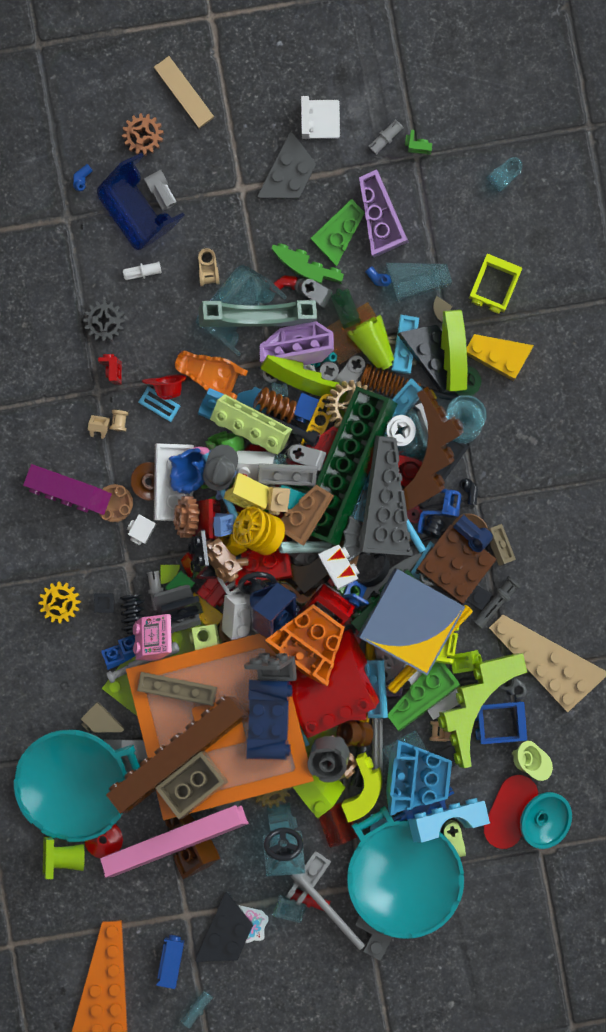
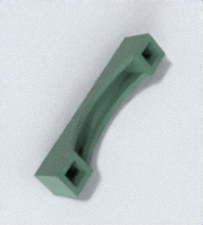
M297 300L292 303L264 306L234 305L222 303V301H202L198 308L200 327L294 326L317 320L316 300Z

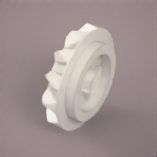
M397 415L387 422L388 425L385 430L387 436L396 438L397 446H405L414 439L416 427L408 416ZM397 425L399 427H405L402 431V435L395 434L398 430Z

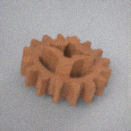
M142 113L139 114V118L133 115V121L127 120L128 127H123V131L127 134H123L122 137L123 139H128L124 142L125 146L131 145L129 150L132 152L135 149L137 155L141 151L144 156H147V151L153 154V148L159 149L158 142H163V138L159 136L163 135L164 132L163 130H158L162 127L161 123L155 124L157 122L155 117L150 120V114H147L146 118H143ZM150 125L153 126V128L156 131V134H154V132H150ZM143 131H146L147 136H143V138H141L140 134H142ZM130 135L137 139L136 144L132 142Z
M181 496V499H178V505L174 509L175 517L173 522L175 530H178L177 535H180V538H192L195 535V529H198L200 510L193 496Z

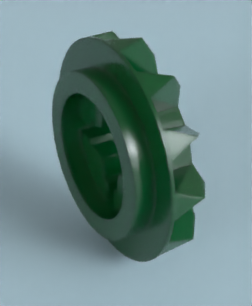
M467 366V376L470 374L469 382L473 386L467 384V390L455 391L458 395L468 397L474 395L480 389L481 376L473 367Z

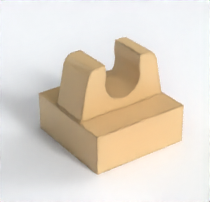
M91 415L88 423L90 436L94 437L95 431L101 432V438L104 439L110 425V418Z

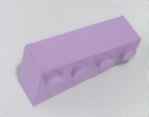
M375 170L359 177L372 256H379L408 243V239L379 172Z

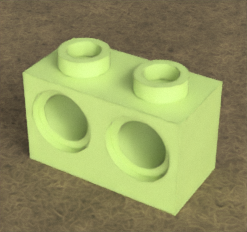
M217 624L192 628L190 641L191 644L195 645V650L220 644ZM203 630L208 632L209 638L207 641H202L199 637L200 632Z

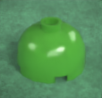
M227 431L214 434L208 438V441H205L209 450L219 445H229L237 452L243 451L245 446L243 436L227 433Z

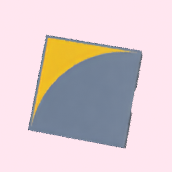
M394 568L381 592L377 605L369 613L357 637L428 676L465 606Z

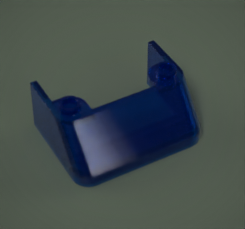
M142 153L122 161L97 188V195L136 250L147 247L169 232L185 216L184 213L172 218L167 213H161L157 216L137 187L141 176L135 166L144 156Z

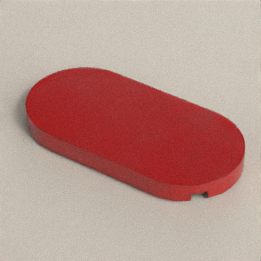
M514 775L502 783L488 813L490 823L483 827L485 837L492 846L499 849H507L513 847L522 836L520 830L522 813L526 805L538 795L537 786L529 777Z

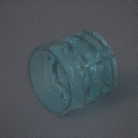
M461 395L454 398L448 405L446 418L449 419L455 416L456 419L463 421L461 423L464 432L452 441L468 443L475 440L480 434L487 416L483 403L477 398L470 395Z

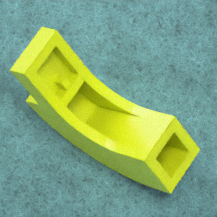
M366 752L358 754L356 758L364 779V789L360 794L345 799L342 803L348 823L365 816L375 805L382 789L380 767L372 770L374 767L370 756L367 757Z

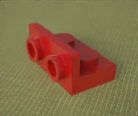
M103 354V357H98L100 364L109 365L106 366V378H109V381L114 385H122V361L115 357L114 354Z

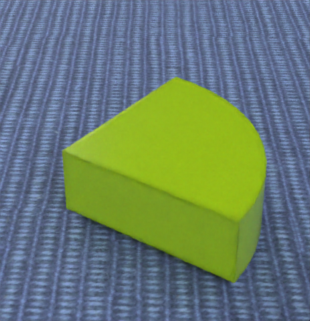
M161 565V584L171 582L178 574L180 565Z

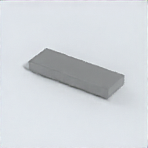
M259 463L257 482L261 484L315 486L317 466Z

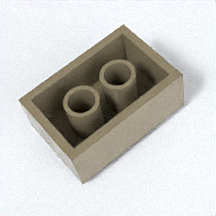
M201 751L155 787V789L177 818L183 819L226 785L228 781L207 753Z

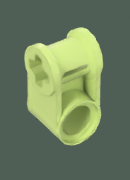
M454 820L446 821L443 825L444 836L452 843L459 857L466 856L459 824ZM450 826H454L457 829L454 830V834H450L448 831Z

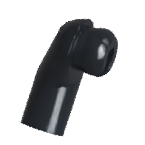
M468 478L462 479L459 485L468 494L467 504L477 505L478 487L472 480Z

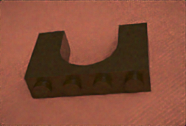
M287 536V541L290 542L292 538ZM317 558L307 566L291 564L293 577L287 578L288 581L293 579L296 583L293 587L300 595L304 593L307 598L321 584H325L331 579L320 558Z

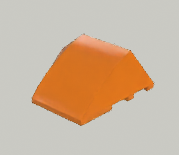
M313 604L264 641L276 654L287 653L288 656H295L297 670L307 677L328 686L336 652L339 649L345 627Z

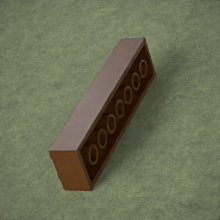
M232 696L220 698L216 702L217 706L214 709L208 708L201 714L202 718L199 721L195 722L194 720L185 727L186 731L184 733L174 735L170 739L171 743L169 745L159 747L155 751L156 755L154 757H147L139 764L141 766L139 769L131 770L124 776V781L113 784L106 796L119 813L131 811L156 791L155 787L199 752L206 751L249 715L238 700Z

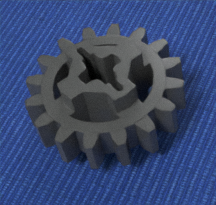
M103 300L102 305L96 301V307L90 305L91 312L86 311L85 314L88 318L83 319L85 323H88L85 329H91L89 335L93 336L95 334V340L97 341L102 337L103 342H106L108 337L113 341V335L119 337L118 330L123 331L124 328L121 324L126 323L124 319H121L124 313H118L120 307L116 306L114 308V302L112 301L107 305L106 300ZM101 309V312L97 316H94V314ZM109 310H112L117 317H111ZM106 315L107 320H109V322H106L105 327H103V324L100 322V320H103V318ZM93 325H98L101 332H97ZM112 326H116L111 332L108 333V330Z

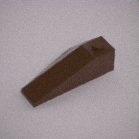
M188 814L183 819H178L177 817L167 819L165 823L167 827H170L171 831L195 820ZM211 839L178 851L174 855L175 864L183 879L210 867L221 859Z

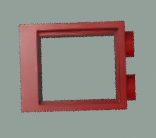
M323 584L299 610L297 616L318 601L337 615L336 621L343 625L350 618L355 606Z

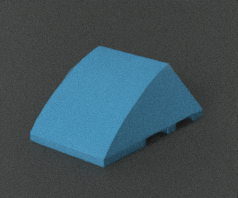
M397 739L389 758L386 787L389 815H395L403 810L408 811L412 810L413 807L448 799L452 761Z

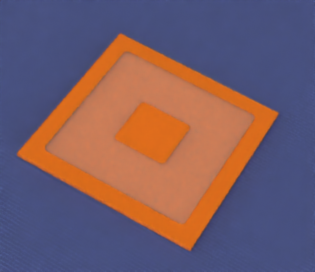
M259 633L126 669L147 757H154L156 755L155 751L159 747L169 745L171 743L170 739L177 733H184L186 731L185 727L194 720L195 722L199 721L202 718L201 714L208 708L214 709L217 706L216 702L223 696L235 697L249 715V680H258L257 670L244 669V664L248 663L250 659L256 658L260 653H270V656H276V653L264 641L267 638ZM145 672L217 687L214 706L137 691L140 674ZM289 697L288 744L291 745V753L287 760L246 759L249 729L248 716L205 751L227 779L228 783L190 813L314 781L313 775L308 769V756L293 697ZM156 790L163 820L177 817Z

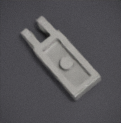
M315 851L302 869L303 876L315 887L331 861ZM294 881V885L286 897L290 899L297 887L304 891L296 902L300 906L308 892L298 881Z

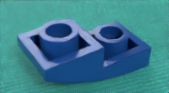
M135 635L118 640L119 645L101 651L108 670L136 656L133 652Z

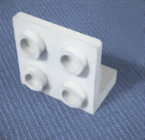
M301 96L302 139L339 138V100H309V96Z

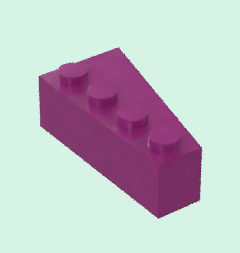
M31 464L23 486L30 488L29 492L40 496L42 492L46 494L45 498L56 501V498L61 499V504L72 507V504L77 505L78 510L88 513V510L102 515L105 514L112 493L33 464Z

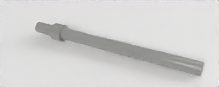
M283 861L282 865L291 873V878L295 882H299L350 941L361 950L365 944L303 876L304 873L299 868L297 869L290 861Z

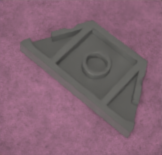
M292 132L289 133L257 198L300 199L316 167V163Z

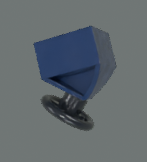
M252 572L244 575L239 580L238 588L243 593L250 595V616L253 629L264 637L268 638L296 616V595L279 584L272 574ZM256 578H266L269 580H260ZM247 580L251 582V586L249 588H246L244 586V583Z

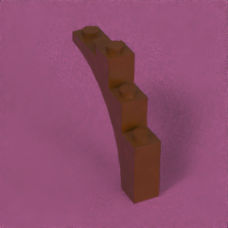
M427 386L417 393L427 418V451L422 466L415 478L402 489L404 491L407 511L440 493L445 488L443 478L436 473L454 461L453 451L450 447H446L445 444L459 437L464 432L462 430L463 425L459 419H456L455 416L449 419L446 418L447 413L445 409L438 405L434 391L432 389L429 390Z

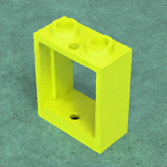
M487 254L469 299L475 305L482 306L484 304L490 307L489 310L500 314L501 311L504 313L522 267ZM487 265L513 275L502 305L476 295Z

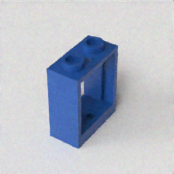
M523 701L482 705L475 721H478V729H475L476 740H480V744L527 741L525 705ZM515 707L518 735L485 738L483 710Z

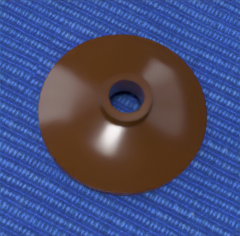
M153 462L140 464L131 475L133 492L139 498L148 501L154 500L155 463ZM146 478H149L151 480L150 485H146Z

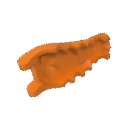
M182 351L175 362V369L178 372L190 377L206 391L211 388L235 400L238 395L232 393V389L238 375L246 377L248 370L225 358L196 355L188 351Z

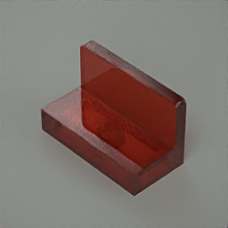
M343 802L335 804L330 810L319 817L330 848L357 838L351 826L353 823H348L342 808Z

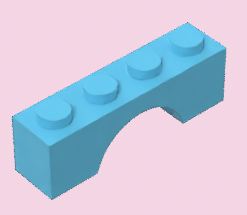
M477 798L466 800V804L460 805V803L448 805L449 809L443 810V807L432 809V813L427 815L426 812L414 814L415 818L408 819L413 842H424L439 838L441 826L450 818L457 819L464 828H475L489 824L485 801H477Z

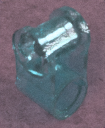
M511 157L487 176L488 181L498 192L506 188L521 173L523 167L521 160ZM510 164H517V171L515 169L510 170Z

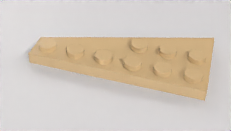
M501 615L489 627L512 654L523 653L527 670L566 712H569L606 677L605 670L505 615Z

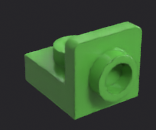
M411 130L410 135H406L405 146H409L408 152L431 155L432 143H428L429 141L425 139L413 141L415 130Z

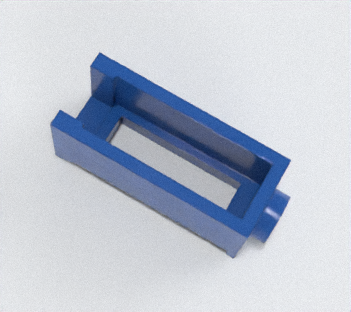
M169 935V937L164 939L165 942L157 978L159 980L156 986L175 989L185 940H181L180 936Z

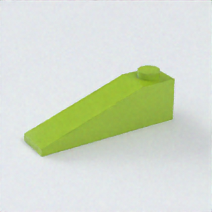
M314 775L313 782L297 785L293 788L313 814L319 818L335 805L344 791L345 786L340 780L323 782Z

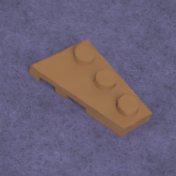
M315 485L299 500L298 504L284 513L285 515L281 520L284 523L285 534L301 545H305L334 495Z

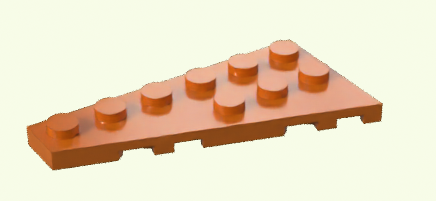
M122 920L103 921L101 924L72 1032H128Z

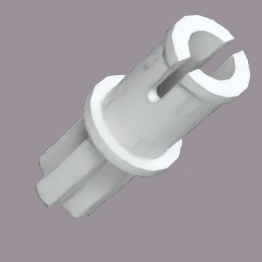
M160 262L146 265L141 263V266L123 270L125 280L140 277L145 279V276L162 273Z

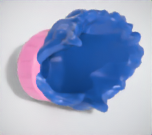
M203 446L194 447L182 454L169 457L172 465L170 478L173 491L190 494L205 483L203 472L206 462L203 455L209 453L210 450Z

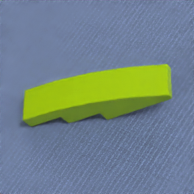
M462 310L443 311L441 349L445 350L446 389L448 391L467 390V347Z
M267 355L261 364V370L276 379L320 397L324 394H331L330 390H336L335 385L339 384V382L322 379L321 372L304 369L303 362Z

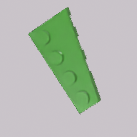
M435 662L428 676L422 673L417 681L411 685L408 692L402 696L388 713V718L400 732L461 685L444 663Z

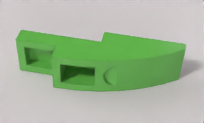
M280 243L277 246H272V252L298 276L312 279L319 284H322L323 279L342 284L344 274L341 273V270L330 267V270L322 268L323 265L317 262L309 264L310 256L306 255L307 252L304 250H289V246Z

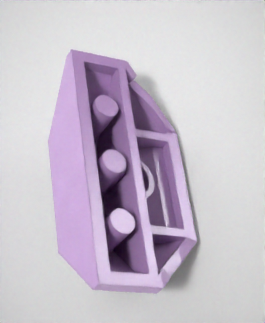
M317 321L280 328L266 342L260 344V362L263 363L267 355L303 362V365L322 362L334 350L333 332Z

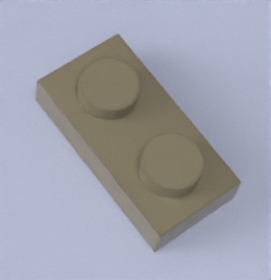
M500 524L489 528L488 530L493 535L490 545L498 565L501 566L516 560L503 525Z

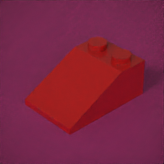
M214 499L196 501L200 515L198 529H195L193 537L200 530H205L206 540H216L218 536H214L213 523L215 514L221 513L220 502Z

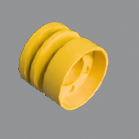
M251 506L242 510L236 517L232 533L236 543L262 555H270L281 545L284 539L285 527L280 518Z

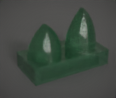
M337 288L336 294H333L331 298L343 328L345 329L362 322L349 289L341 290Z

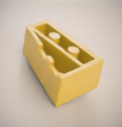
M474 334L467 346V356L514 381L534 345Z

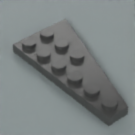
M375 436L359 551L413 556L409 544L411 539L410 532L407 530L408 517L405 496L401 487L402 475L399 473L397 439L394 437Z

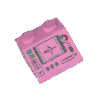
M171 614L142 617L133 625V634L135 635L133 652L136 654V660L158 661L172 653Z

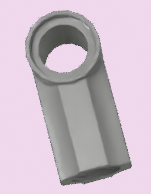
M161 170L144 178L149 190L154 194L163 211L177 204Z

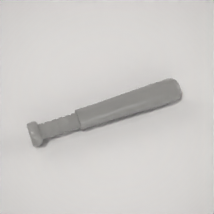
M176 642L171 643L172 653L168 654L162 659L170 657L180 651L179 646ZM135 660L128 663V666L114 672L109 671L106 674L110 683H113L116 678L127 674L126 669L154 661Z

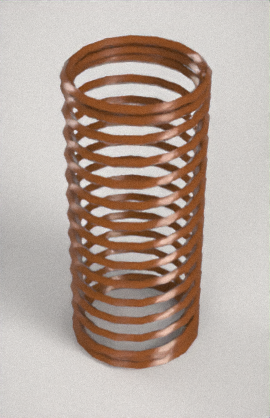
M367 363L360 381L361 387L364 382L365 385L369 383L368 389H371L373 385L372 391H374L377 386L376 392H379L381 388L380 394L383 393L386 387L384 395L386 396L389 391L388 397L393 393L392 398H394L397 392L403 388L404 377H402L399 383L400 375L395 381V373L391 380L392 372H390L387 378V370L383 377L384 370L379 375L380 368L377 369L374 376L376 367L374 366L371 372L372 364Z

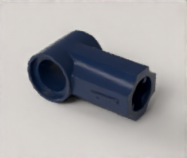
M465 515L453 527L469 540V547L475 552H481L493 539V535L488 529L477 527Z

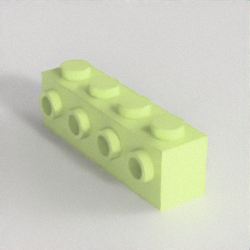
M226 394L217 400L210 418L218 426L225 427L235 435L243 436L252 444L260 445L266 448L268 452L277 455L285 448L292 431L291 428Z

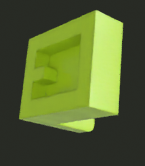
M478 650L457 653L455 657H450V659L454 660L452 664L453 674L473 671L475 668L474 664L482 662Z

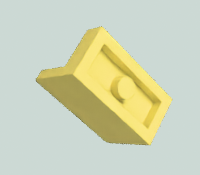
M238 473L233 488L225 492L224 499L242 508L254 506L265 510L268 503L269 487Z

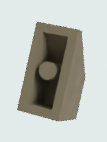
M99 702L81 718L83 721L81 725L88 732L91 730L94 733L123 732L125 730Z

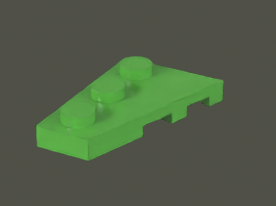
M353 199L347 202L310 238L335 266L338 265L351 237L365 214Z

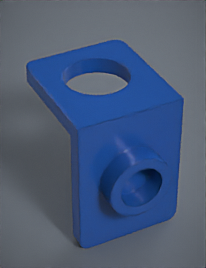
M357 581L347 585L342 596L356 608L369 604L368 601L363 599L367 589L366 586ZM352 586L359 588V595L351 594L350 589Z

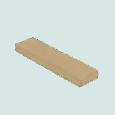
M170 56L154 66L156 72L199 129L214 118Z

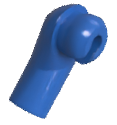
M88 164L83 166L73 176V187L77 191L85 189V177L93 172Z
M373 266L365 271L376 286H388L391 283L389 275L378 274Z

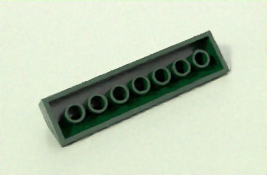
M356 386L316 482V485L333 494L334 497L311 533V536L335 546L340 544L344 534L343 531L348 525L349 516L353 513L371 469L375 436H385L387 422L392 419L398 405L390 398Z

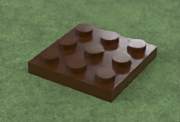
M450 524L416 570L463 605L497 559L485 549L481 552L473 551L469 547V540Z

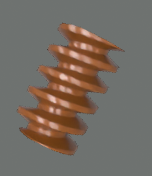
M264 387L258 393L253 403V408L258 404L260 405L259 411L266 408V414L273 411V417L280 414L279 420L281 421L286 417V423L288 424L291 422L296 410L295 400L289 402L288 397L283 398L280 393L276 395L274 390L269 392L268 387Z

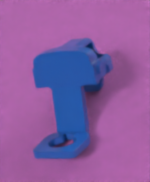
M443 489L440 492L445 494L442 511H423L419 519L418 533L423 534L422 529L425 526L426 516L457 518L460 513L461 493L455 490ZM458 495L457 505L454 508V496Z

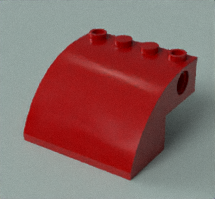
M351 628L343 632L339 649L334 659V666L330 673L328 686L307 677L297 669V679L290 681V685L293 688L292 697L297 717L307 739L375 709L380 702L363 669L368 662Z

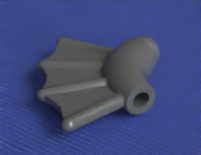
M349 516L348 525L343 531L345 537L343 547L346 548L350 555L347 558L349 562L362 553V551H359L363 525L351 516ZM363 552L364 555H370L369 552Z

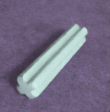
M307 541L305 545H301L298 542H282L279 546V552L321 553L332 548V544L325 541Z

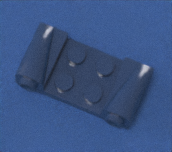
M249 680V729L246 759L287 760L288 756H290L291 745L288 744L289 697H292L293 691L290 681Z

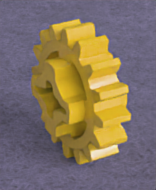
M58 582L56 587L51 583V589L44 588L46 594H40L43 601H40L39 604L44 607L40 611H46L45 618L51 616V622H54L56 619H58L59 623H62L63 619L69 622V616L75 618L76 615L73 612L80 610L76 607L77 604L81 603V601L76 600L79 593L74 594L75 587L69 589L68 583H65L64 587L61 582ZM59 590H65L69 595H61ZM52 593L51 603L47 604L48 597ZM58 597L59 599L66 600L62 603V608L60 606H52L58 602ZM69 602H72V607L68 612V604ZM51 610H58L61 616L53 614Z

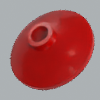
M114 824L106 833L84 842L90 854L97 858H103L121 849L123 835L120 828ZM102 836L107 839L104 844L100 842V837Z

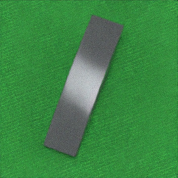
M417 553L389 569L386 578L381 583L366 589L363 599L367 600L373 591L379 594V588L388 581L394 568L401 569L402 571L408 569L410 571L422 555Z

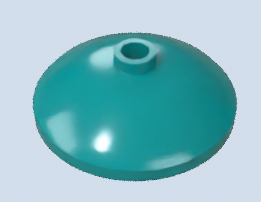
M546 792L534 797L526 805L520 820V830L525 841L538 849L551 848L561 842L567 835L572 822L570 804L563 796L554 792Z

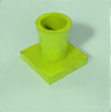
M43 836L44 878L53 879L54 868L83 871L84 844L54 847V839L49 836Z

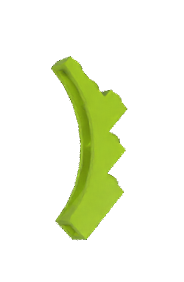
M523 653L475 663L473 673L478 683L457 688L456 700L461 707L439 712V726L441 729L443 728V731L451 732L450 742L455 747L456 752L454 753V760L459 767L468 768L472 766L470 757L471 733L474 721L487 698L503 683L513 677L527 673Z

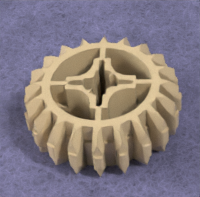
M350 380L349 383L342 381V386L336 384V390H330L333 397H326L330 401L329 404H325V407H330V411H327L326 415L332 414L329 421L333 422L336 420L335 427H339L343 420L338 409L346 412L348 407L343 405L350 403L356 386L367 390V385L361 387L360 381L356 382V384L354 380ZM348 391L345 401L338 403L341 395Z

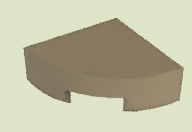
M436 296L433 309L436 318L442 323L443 311H450L453 306Z

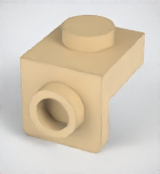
M269 487L266 510H269V514L280 515V512H288L289 488Z

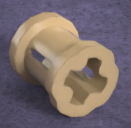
M112 410L113 419L109 429L126 432L125 423L128 412Z

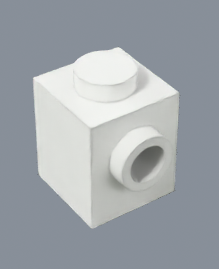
M139 514L135 521L132 520L127 528L129 530L128 535L132 536L130 540L138 545H141L142 542L146 544L157 524Z

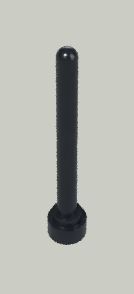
M255 409L291 428V433L303 438L307 445L312 447L317 445L320 433L314 430L306 432Z

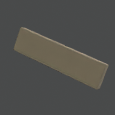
M141 672L137 691L214 706L217 687Z

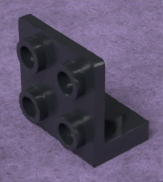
M200 530L188 544V552L192 558L190 570L193 572L194 579H216L218 577L215 569L208 561L206 544L208 540H206L205 530Z

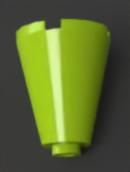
M380 314L377 315L376 319L372 317L356 326L353 332L351 330L347 332L348 337L377 369L382 368V370H385L393 365V353Z

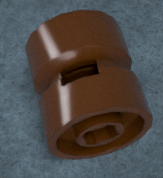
M346 721L338 725L336 735L341 737L347 746L366 747L372 742L373 728L368 722Z

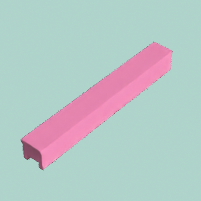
M232 806L100 858L105 872L104 875L105 877L120 875L245 826L249 822L246 819L243 807Z

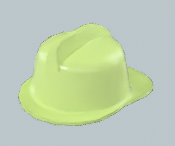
M532 741L522 742L519 748L512 752L514 764L520 771L528 773L538 781H544L551 776L553 767L550 757Z

